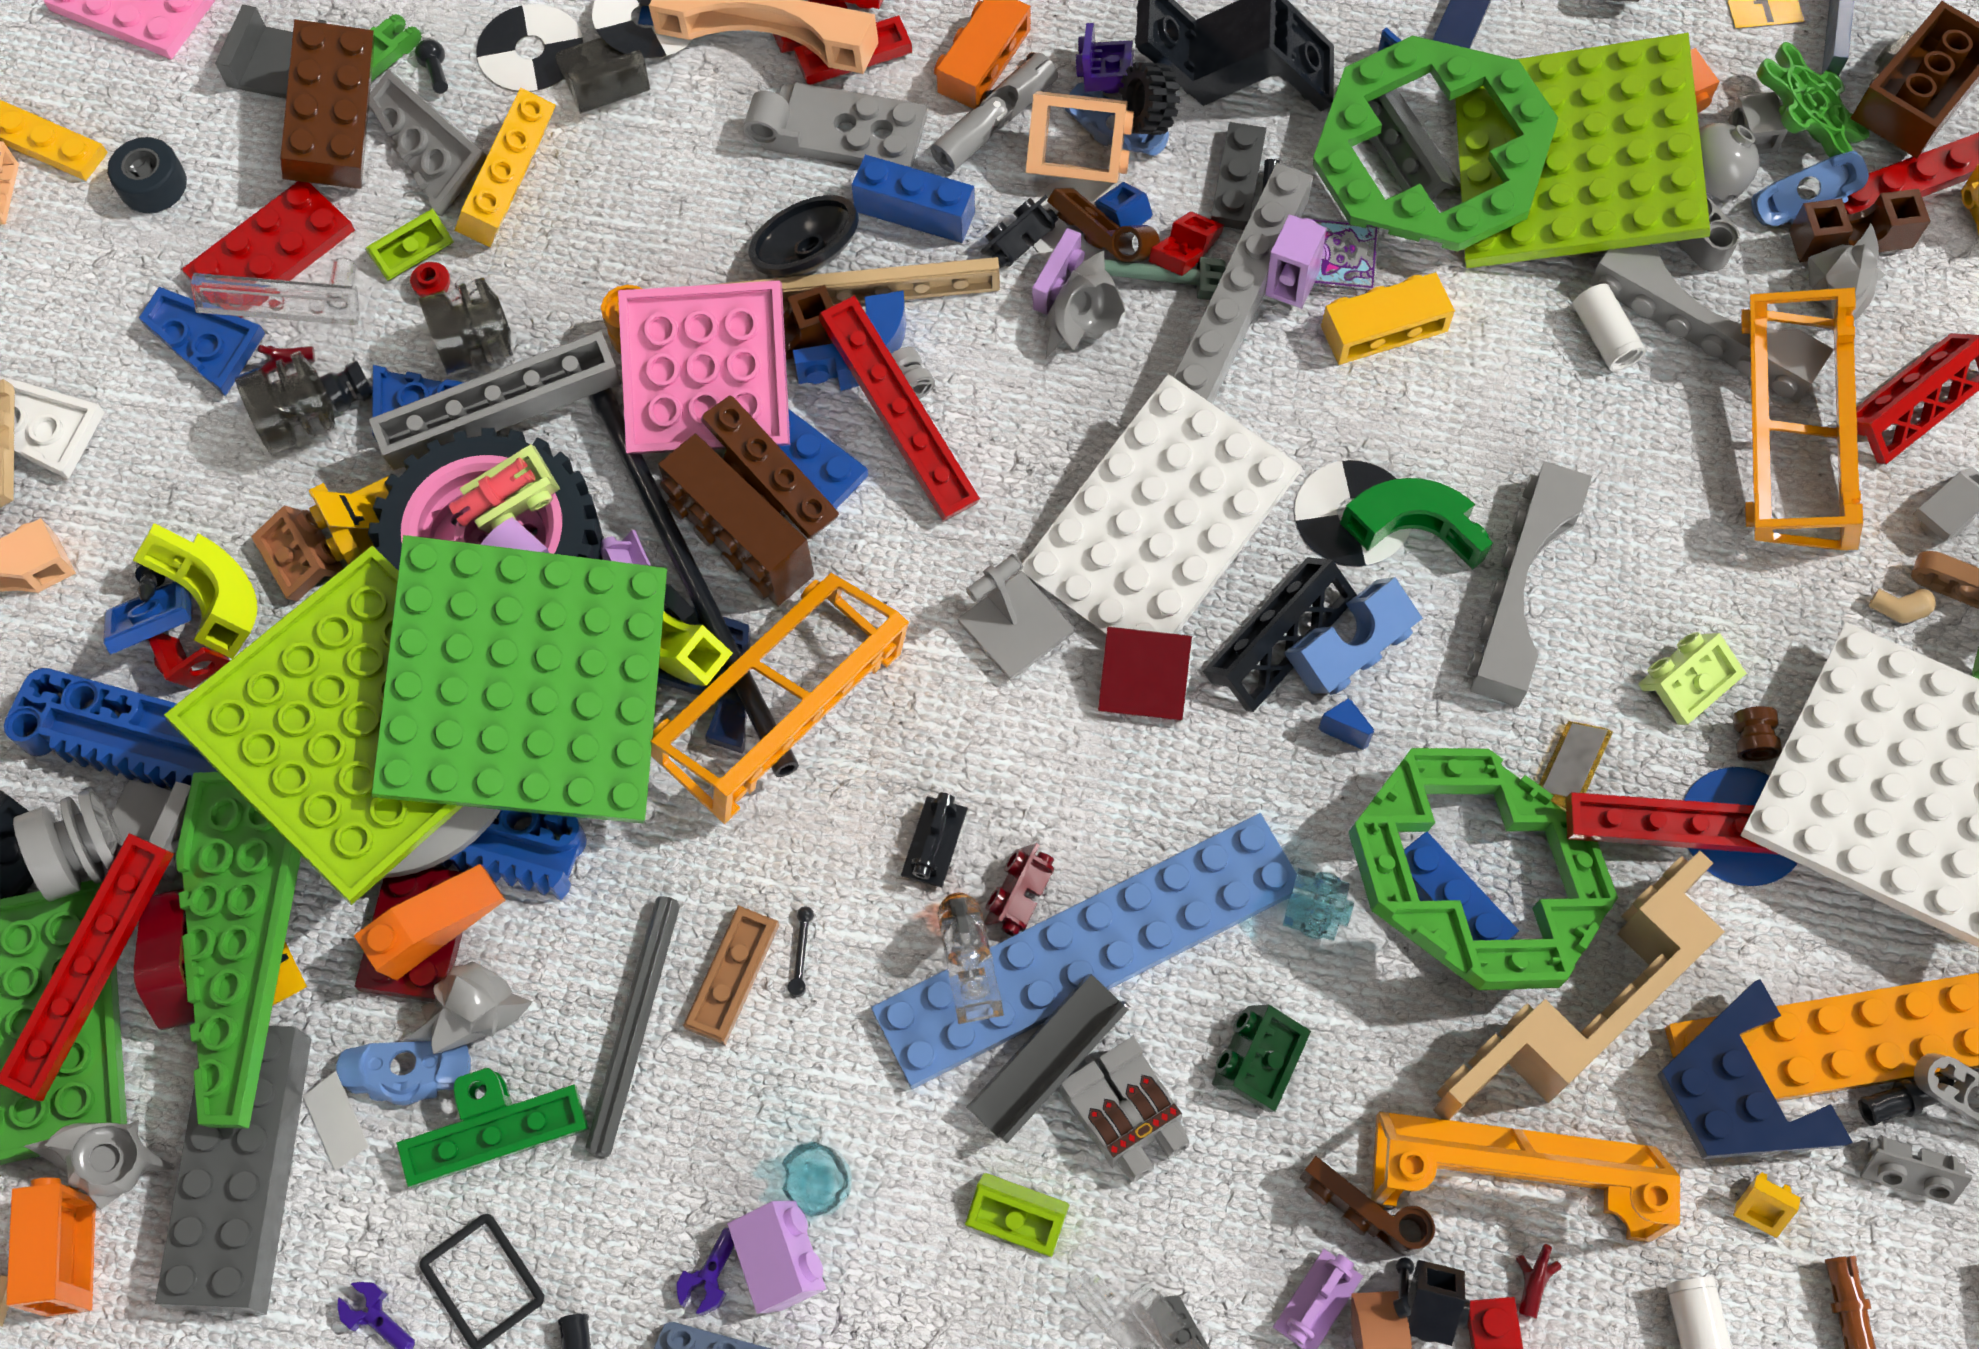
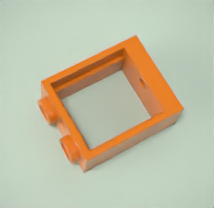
M46 1177L31 1180L30 1187L12 1189L7 1306L44 1317L92 1311L96 1204L89 1195L79 1192V1188L63 1185L59 1178Z

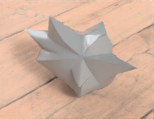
M1870 223L1864 235L1854 246L1842 244L1808 257L1809 286L1812 290L1855 287L1856 308L1853 310L1854 320L1859 318L1871 303L1877 281L1886 276L1877 268L1879 246L1872 224ZM1836 300L1819 301L1828 307V319H1833Z
M1104 250L1085 260L1076 270H1073L1055 299L1044 324L1045 327L1050 329L1046 358L1063 342L1074 351L1082 336L1099 339L1104 332L1117 328L1121 315L1125 312V304L1112 277L1105 270Z
M472 961L467 965L452 966L446 978L437 983L433 988L435 1002L421 1006L426 1023L402 1040L431 1041L433 1054L451 1050L487 1035L494 1036L495 1032L514 1023L533 1001L513 994L508 983L503 978Z
M139 1120L130 1124H70L59 1129L48 1140L24 1146L67 1174L68 1185L84 1190L100 1210L123 1193L131 1191L142 1173L175 1170L169 1163L143 1146L138 1136Z

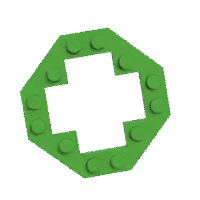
M1412 35L1344 68L1313 157V167L1350 225L1362 228L1371 225L1389 230L1388 234L1417 242L1422 238L1442 243V248L1458 252L1528 218L1557 126L1558 117L1519 60ZM1428 73H1431L1449 101L1483 85L1518 136L1489 151L1488 160L1503 181V184L1439 213L1421 184L1385 200L1352 148L1381 134L1382 124L1368 104L1369 101Z
M1411 748L1348 832L1371 911L1477 990L1560 988L1575 969V964L1591 943L1604 917L1618 899L1598 842L1568 840L1566 811L1551 801L1554 795L1526 775L1520 779L1501 764L1504 759L1490 749ZM1427 794H1494L1506 831H1545L1568 899H1540L1533 906L1532 909L1543 939L1473 941L1460 900H1419L1399 832H1428L1435 824Z

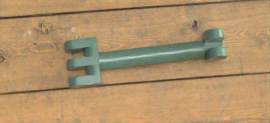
M1200 257L1197 269H1191L1183 276H1180L1157 265L1104 259L1105 270L1110 276L1197 285V299L1211 300L1226 269V262L1222 259Z

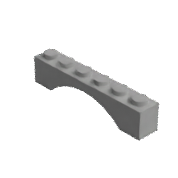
M1650 245L1609 249L1596 268L1590 282L1591 286L1608 284L1616 299L1633 309L1636 314L1653 320L1667 328L1671 334L1688 340L1702 348L1706 354L1723 360L1737 368L1741 374L1751 377L1750 334H1742L1741 323L1731 321L1710 311L1683 290L1665 267L1657 249ZM1767 329L1768 387L1772 388L1778 395L1789 398L1799 404L1834 349L1799 329Z
M1545 461L1538 475H1529L1522 497L1529 499L1526 510L1519 508L1511 531L1518 533L1515 545L1508 543L1501 562V567L1507 568V573L1504 580L1497 578L1489 602L1497 604L1494 615L1486 614L1478 638L1485 640L1482 652L1474 651L1467 671V675L1474 677L1470 692L1519 707L1523 701L1539 655L1530 637L1524 614V588L1527 572L1542 550L1556 538L1573 529L1582 511L1591 482V475Z

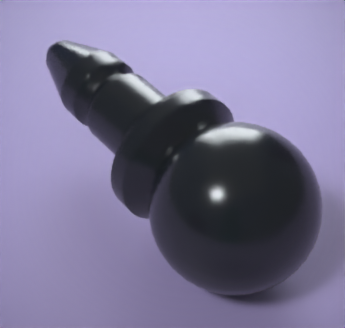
M136 562L135 577L139 582L138 595L140 600L148 602L155 595L156 587L162 585L166 577Z

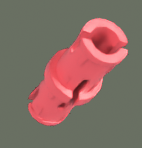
M517 458L515 462L501 470L498 474L491 478L485 476L478 481V487L455 502H451L449 508L453 515L467 506L470 507V510L456 518V520L466 527L471 521L493 506L497 507L505 502V498L534 482L535 476L531 469L518 478L514 477L515 474L528 466L522 458Z

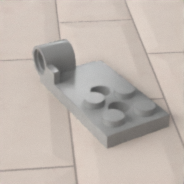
M795 82L789 85L782 84L779 94L771 91H758L754 93L743 125V133L751 141L763 145L764 150L860 166L866 154L913 168L928 114L927 105ZM847 122L855 125L848 132H841L836 129L841 123ZM879 129H887L892 132L886 138H876L872 135Z

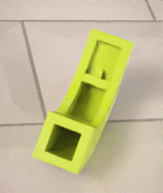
M154 523L138 548L133 561L177 582L187 589L197 601L202 616L194 641L233 659L251 633L257 616V599L250 580L239 564L226 551L208 538L198 533L193 542Z
M664 612L659 668L685 682L707 686L733 653L703 625H689Z

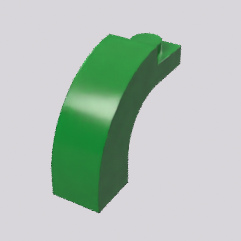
M1402 478L1374 485L1346 505L1340 524L1367 551L1398 530L1420 529L1430 532L1445 542L1472 570L1485 560L1493 544L1486 530L1480 524L1469 519L1475 503L1447 485L1426 479Z

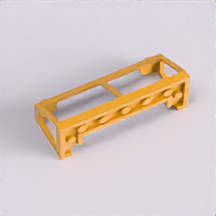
M1855 287L1750 294V309H1741L1742 334H1750L1754 502H1745L1746 527H1754L1755 541L1833 550L1859 549L1863 528V504H1860L1861 490L1859 491L1854 355L1855 327L1853 310L1856 308ZM1836 300L1833 319L1767 310V304ZM1767 321L1829 328L1834 331L1836 428L1772 421L1769 419ZM1771 430L1831 437L1837 440L1840 517L1771 519L1769 438ZM1840 527V540L1774 533L1773 530Z
M830 573L821 582L817 579L814 580L801 594L800 598L802 600L672 721L667 718L653 730V738L650 741L652 743L651 757L723 824H726L740 810L736 802L746 792L750 794L756 789L758 779L868 673L872 672L875 674L880 669L881 664L887 668L901 655L909 621L899 612L833 573ZM842 591L888 617V619L876 629L841 598ZM825 599H828L869 637L812 692H808L760 662V660ZM754 669L802 701L723 777L718 778L673 747L671 743L749 670ZM669 756L714 787L713 799L669 759Z
M1381 1111L1376 1115L1371 1200L1381 1208L1394 1209L1402 1192L1425 1189L1434 1180L1437 1169L1604 1190L1603 1213L1614 1214L1623 1221L1627 1228L1626 1240L1650 1243L1680 1225V1175L1656 1146Z

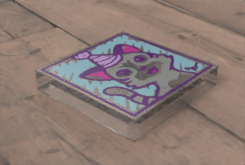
M1302 217L1327 227L1320 271L1312 286V292L1359 296L1375 288L1379 227L1367 225L1366 228L1350 225L1348 221Z

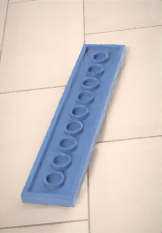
M1259 813L872 1006V1012L911 1090L1043 1024L1088 974H1092L1109 990L1302 892L1304 885L1264 817Z

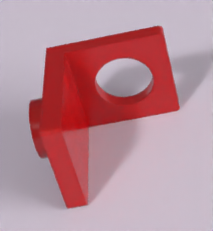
M164 633L148 639L155 655V666L164 675L165 680L191 689L230 661L229 657L205 647L200 648L187 658L180 640ZM212 661L203 669L193 671L191 668L197 663Z

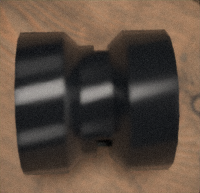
M357 360L345 365L344 371L337 374L329 372L320 377L338 413L349 409L354 401H366L373 398V390ZM347 381L350 382L353 390L350 391L346 384Z

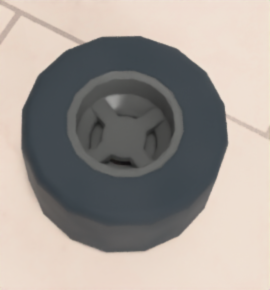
M152 137L135 138L125 142L116 149L108 161L107 174L110 182L121 200L132 210L142 213L163 211L180 200L186 189L187 176L173 149L162 140Z

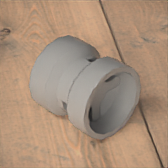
M904 347L891 353L918 399L927 395L933 389L935 380L929 370L922 368V360L916 349Z

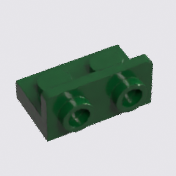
M1269 1004L1248 1006L1238 1015L1233 1027L1235 1033L1232 1040L1216 1062L1215 1071L1217 1073L1212 1081V1085L1219 1090H1232L1266 1112H1276L1311 1031Z

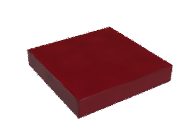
M1107 626L1098 711L1183 721L1192 636Z

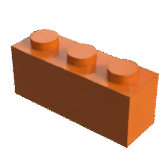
M1018 0L978 1L972 11L968 24L965 28H959L948 53L942 54L936 62L934 74L937 76V92L972 109L979 107L983 101V93L991 90L1030 32L1031 6Z

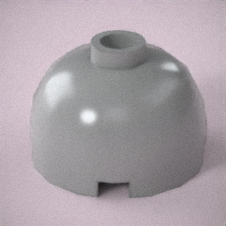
M1717 122L1699 128L1706 192L1723 200L1729 195H1733L1732 200H1736L1754 180L1760 165L1758 149L1754 144L1755 137L1749 129L1742 125L1735 127L1728 123Z

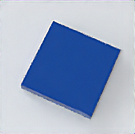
M172 582L156 589L155 595L148 602H142L137 597L106 610L103 643L110 655L192 621L191 593L177 582Z

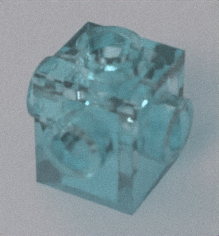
M1298 868L1282 925L1299 930L1310 938H1326L1334 941L1339 925L1347 927L1352 915L1354 901L1347 900L1350 883L1341 881L1339 877L1328 872L1315 873Z

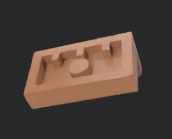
M284 505L251 536L285 598L288 600L299 601L324 576L334 577L344 569L340 561H336L326 542V537L308 510H299Z

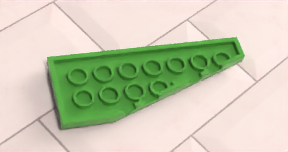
M219 772L193 773L176 853L177 871L183 875L184 891L179 893L180 908L186 911L187 934L182 936L188 1002L193 1003L195 1023L190 1025L191 1041L197 1043L199 1069L194 1070L197 1119L199 1125L208 1128L249 1129L301 855Z

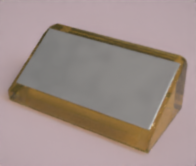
M1572 721L1566 723L1539 782L1541 787L1554 795L1551 799L1553 803L1566 809L1565 797L1571 792L1586 793L1613 731L1603 727Z

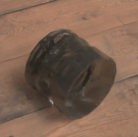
M484 276L474 279L480 294L478 298L471 300L465 283L459 284L461 303L453 305L444 290L419 298L425 320L449 378L474 370L471 352L473 350L479 349L489 364L494 363L495 361L489 347L493 343L498 342L504 359L514 356L511 350L510 327L498 296L487 285Z
M301 351L291 354V359L296 369L294 374L290 373L282 359L276 360L279 380L274 382L271 381L261 367L235 377L237 389L248 415L264 446L272 456L297 446L295 426L301 424L304 431L312 439L317 438L318 433L313 419L317 417L327 433L337 430L333 415V403L318 371L306 360Z

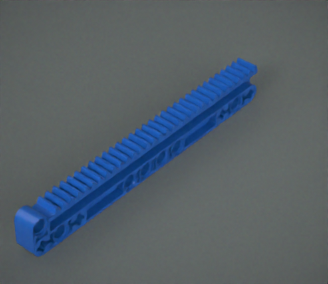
M49 668L37 669L26 677L4 723V731L8 738L31 756L40 757L53 750L67 763L75 760L80 766L85 768L90 764L99 772L105 768L114 776L122 773L128 780H133L137 777L141 782L149 784L152 781L161 788L168 786L170 789H173L175 782L191 786L193 773L218 772L166 720L164 714L177 703ZM58 692L62 694L61 698L57 695ZM94 699L89 707L83 709L87 702ZM115 710L120 714L119 717L115 714ZM37 727L31 735L27 736L31 729ZM501 810L491 825L473 843L452 858L442 862L441 865L448 869L454 864L459 871L465 872L468 868L471 869L481 864L494 882L503 877L508 886L513 887L519 881L526 891H530L535 885L541 895L545 896L551 890L558 900H562L570 891L572 884L569 881V877L576 858L582 854L586 847L587 838L576 817ZM525 817L532 818V822L527 828L514 830L515 824L520 819ZM568 830L571 831L570 835L566 834ZM554 834L561 835L560 840H557Z

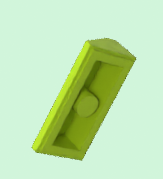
M432 208L370 244L365 250L385 279L389 281L454 243V240Z
M983 1173L977 1184L965 1225L1052 1257L1070 1204L989 1173Z

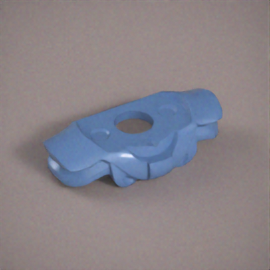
M1084 82L1078 83L1069 94L1110 99L1104 96L1102 91L1085 92ZM1065 108L1066 112L1073 116L1094 136V140L1105 146L1112 145L1113 130L1107 127L1106 121L1115 113ZM1169 132L1161 135L1124 134L1123 149L1155 156L1165 148Z
M1856 151L1830 157L1778 180L1754 194L1751 198L1752 211L1762 225L1779 226L1787 222L1792 224L1803 203L1840 198L1846 203L1849 201L1847 196L1861 190L1867 183L1869 177L1867 165L1863 157L1858 155ZM1812 176L1818 180L1820 189L1814 198L1804 200L1799 196L1797 187L1803 178Z
M431 1041L370 1043L342 1051L337 1061L336 1070L342 1086L346 1087L351 1093H367L372 1100L387 1101L394 1105L406 1106L423 1099H434L437 1097L439 1090H454L455 1080L460 1076L470 1073L471 1057L468 1053L467 1045L433 1054ZM405 1052L413 1054L416 1057V1065L410 1073L406 1075L392 1073L391 1062L397 1055Z

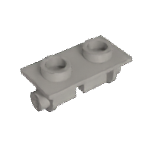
M1882 1135L1877 1139L1873 1137L1868 1139L1865 1153L1872 1157L1860 1173L1861 1178L1881 1183L1886 1187L1902 1189L1926 1196L1935 1201H1943L1950 1204L1955 1203L1972 1180V1175L1965 1173V1164L1958 1162L1956 1156H1948L1921 1148L1918 1152L1917 1160L1912 1158V1145L1892 1140Z

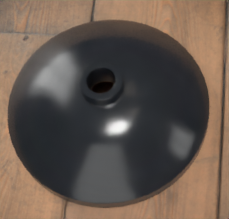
M837 195L817 196L795 203L774 215L756 232L749 245V258L756 270L770 276L791 277L814 272L834 260L850 243L858 226L859 216L857 210L849 199Z

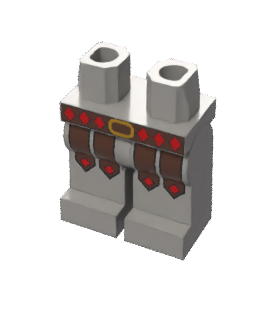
M1134 1036L1100 1056L1099 1067L1095 1061H1092L1067 1077L1060 1085L1061 1096L1097 1147L1105 1155L1110 1166L1114 1168L1118 1165L1121 1171L1133 1183L1154 1169V1165L1143 1150L1152 1142L1157 1141L1168 1159L1175 1157L1189 1147V1140L1181 1125L1182 1112L1173 1102L1168 1091L1150 1067L1143 1055L1142 1048Z

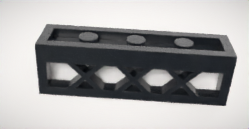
M1307 557L1202 672L1212 684L1229 687L1244 709L1254 712L1294 668L1286 655L1279 664H1271L1273 646L1278 641H1286L1285 651H1287L1313 629L1331 627L1348 608L1346 603L1357 596V594L1333 560ZM1333 583L1341 596L1331 607H1324L1325 589ZM1304 612H1312L1311 629L1304 636H1299V618ZM1252 670H1259L1258 687L1250 695L1241 682Z

